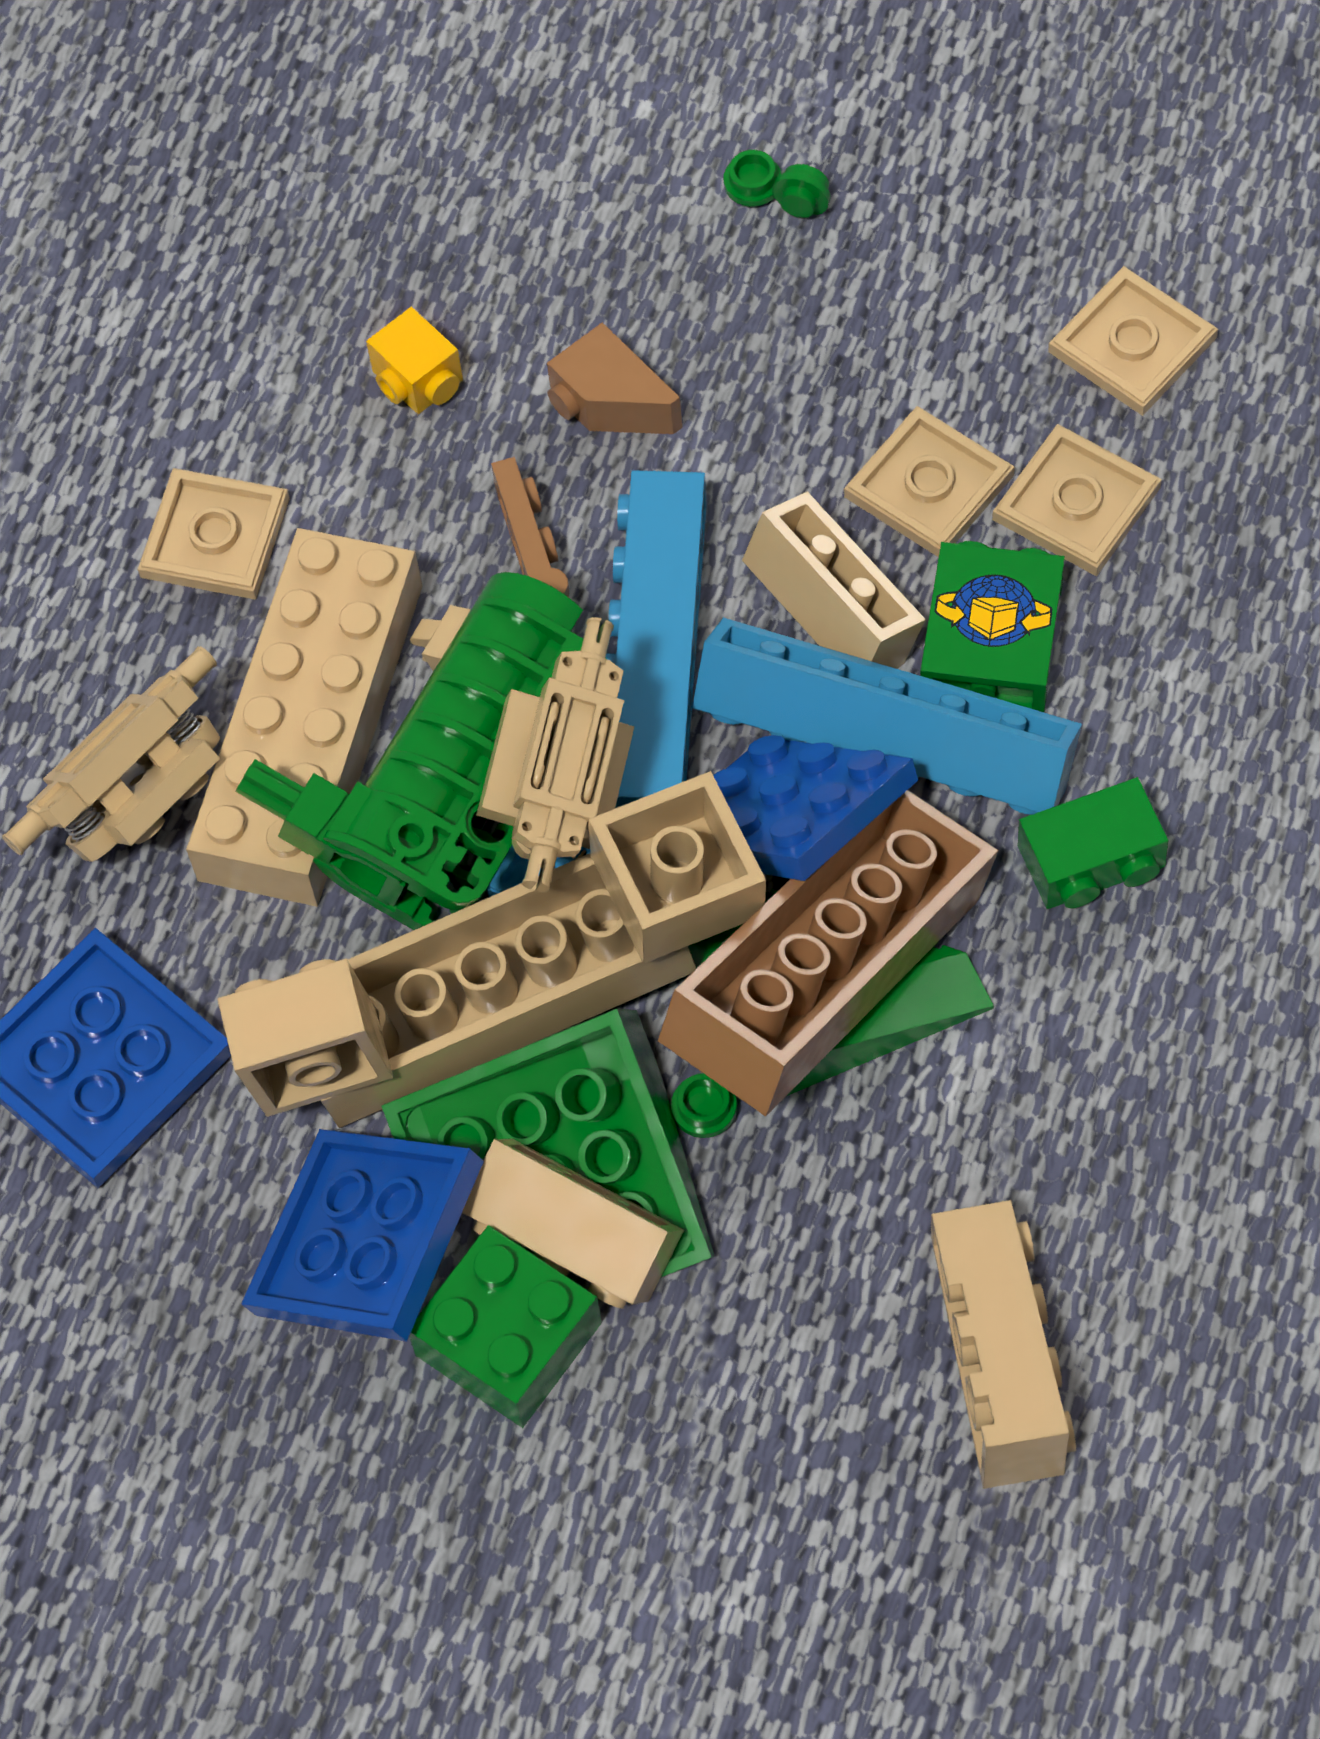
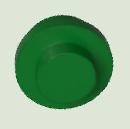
M746 150L737 154L725 169L723 178L724 189L730 199L740 205L749 207L761 206L774 199L772 188L776 178L781 174V170L767 153L760 150Z
M793 164L787 167L785 172L776 178L772 188L773 196L782 209L788 214L799 218L824 213L831 200L828 190V178L820 170L805 164Z
M704 1073L685 1079L678 1085L672 1096L671 1109L674 1120L682 1131L694 1137L710 1138L723 1133L731 1126L737 1112V1101L733 1093Z

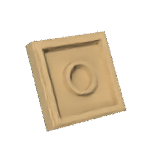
M1123 266L1049 342L1048 352L1143 416L1217 339L1218 328Z
M916 406L844 488V497L939 557L941 542L956 543L1012 479L1015 467Z
M1057 424L995 507L992 520L1056 555L1065 556V560L1097 576L1160 490L1162 479Z
M173 468L138 567L140 578L256 600L290 499L288 489Z

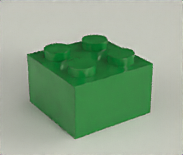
M488 1225L418 1315L409 1337L415 1356L521 1428H524L602 1324L597 1296Z

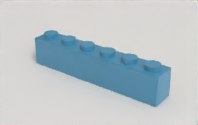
M632 470L630 494H619L618 531H626L625 547L615 546L613 582L622 583L621 600L611 599L609 603L608 621L614 625L611 637H618L616 654L606 653V658L624 671L617 697L624 700L619 722L634 726V731L615 809L687 781L707 512L705 472Z
M724 617L704 641L692 708L710 713L714 719L726 724H747L767 730L771 735L781 736L785 740L803 741L812 744L825 742L839 748L859 751L879 750L887 755L913 758L917 777L948 785L952 791L961 795H982L1008 803L1012 809L1020 813L1031 815L1059 804L1067 789L1082 724Z

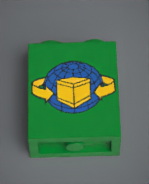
M963 541L958 544L941 542L920 676L1045 712L1049 666L1059 596L1062 594L1065 556L1051 555L1044 550L1036 548H1026L1020 551L991 548L976 541Z

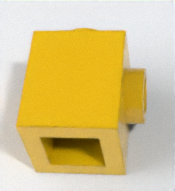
M412 306L366 340L372 372L376 374V382L381 391L396 405L404 401L418 415L432 404L441 405L447 402L456 393L459 383L463 381L458 349Z

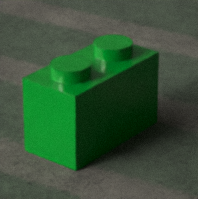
M1136 777L1019 819L1017 846L1046 909L1064 904L1066 908L1072 909L1092 902L1099 896L1100 890L1124 882V885L1127 887H1136L1151 881L1159 874L1160 869L1165 868L1169 840L1139 778Z

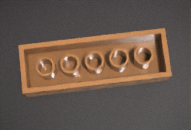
M907 790L805 881L790 879L674 990L658 1042L755 1110L767 1116L978 902L999 850Z

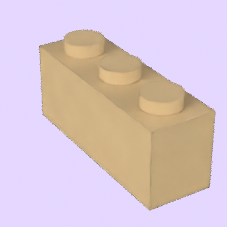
M808 491L762 512L742 561L819 646L896 669L902 666L926 620Z
M494 1139L483 1160L484 1163L462 1212L477 1220L473 1230L481 1235L488 1225L510 1240H514L534 1251L533 1255L563 1275L567 1276L568 1272L571 1271L590 1281L591 1285L588 1291L597 1296V1299L609 1305L623 1309L627 1302L630 1304L648 1302L684 1230L514 1139Z

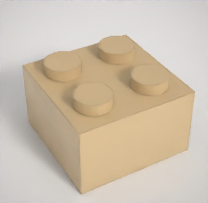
M711 771L589 819L590 855L643 964L744 924L765 904L766 879Z
M347 958L339 961L330 959L314 961L302 967L297 974L275 981L267 979L249 981L239 986L235 993L217 998L234 1070L267 1117L393 1078L376 1008Z

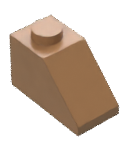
M603 322L547 362L550 390L547 393L553 407L567 420L575 416L589 431L675 434L683 428L680 397Z

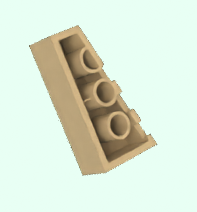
M1011 1200L931 1214V1239L983 1489L1064 1475L1067 1453L1076 1452L1075 1435L1070 1413L1063 1410L1058 1387H1062V1379L1055 1347L1047 1346L1042 1324L1048 1323L1043 1289L1040 1283L1032 1285L1027 1262L1034 1261L1033 1243L1027 1221L1016 1222Z

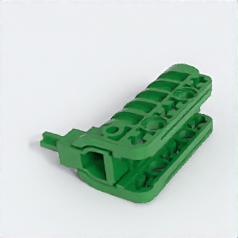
M512 572L494 574L488 580L365 785L357 781L351 793L348 794V792L313 773L306 786L302 787L254 759L235 792L283 819L284 823L278 837L306 854L312 855L316 866L333 882L412 930L433 922L429 918L432 908L424 902L425 900L449 909L451 914L479 902L512 846L514 826L499 822L491 836L488 832L481 830L487 818L476 815L505 699L511 689L540 697L543 686L549 677H552L555 661L561 652L581 651L583 638L573 633L572 630L583 609L562 592L535 578ZM471 822H473L477 828L471 827ZM467 850L479 856L470 872L463 870L459 866ZM483 858L488 859V864L484 861ZM450 881L454 885L461 887L458 893L447 888Z

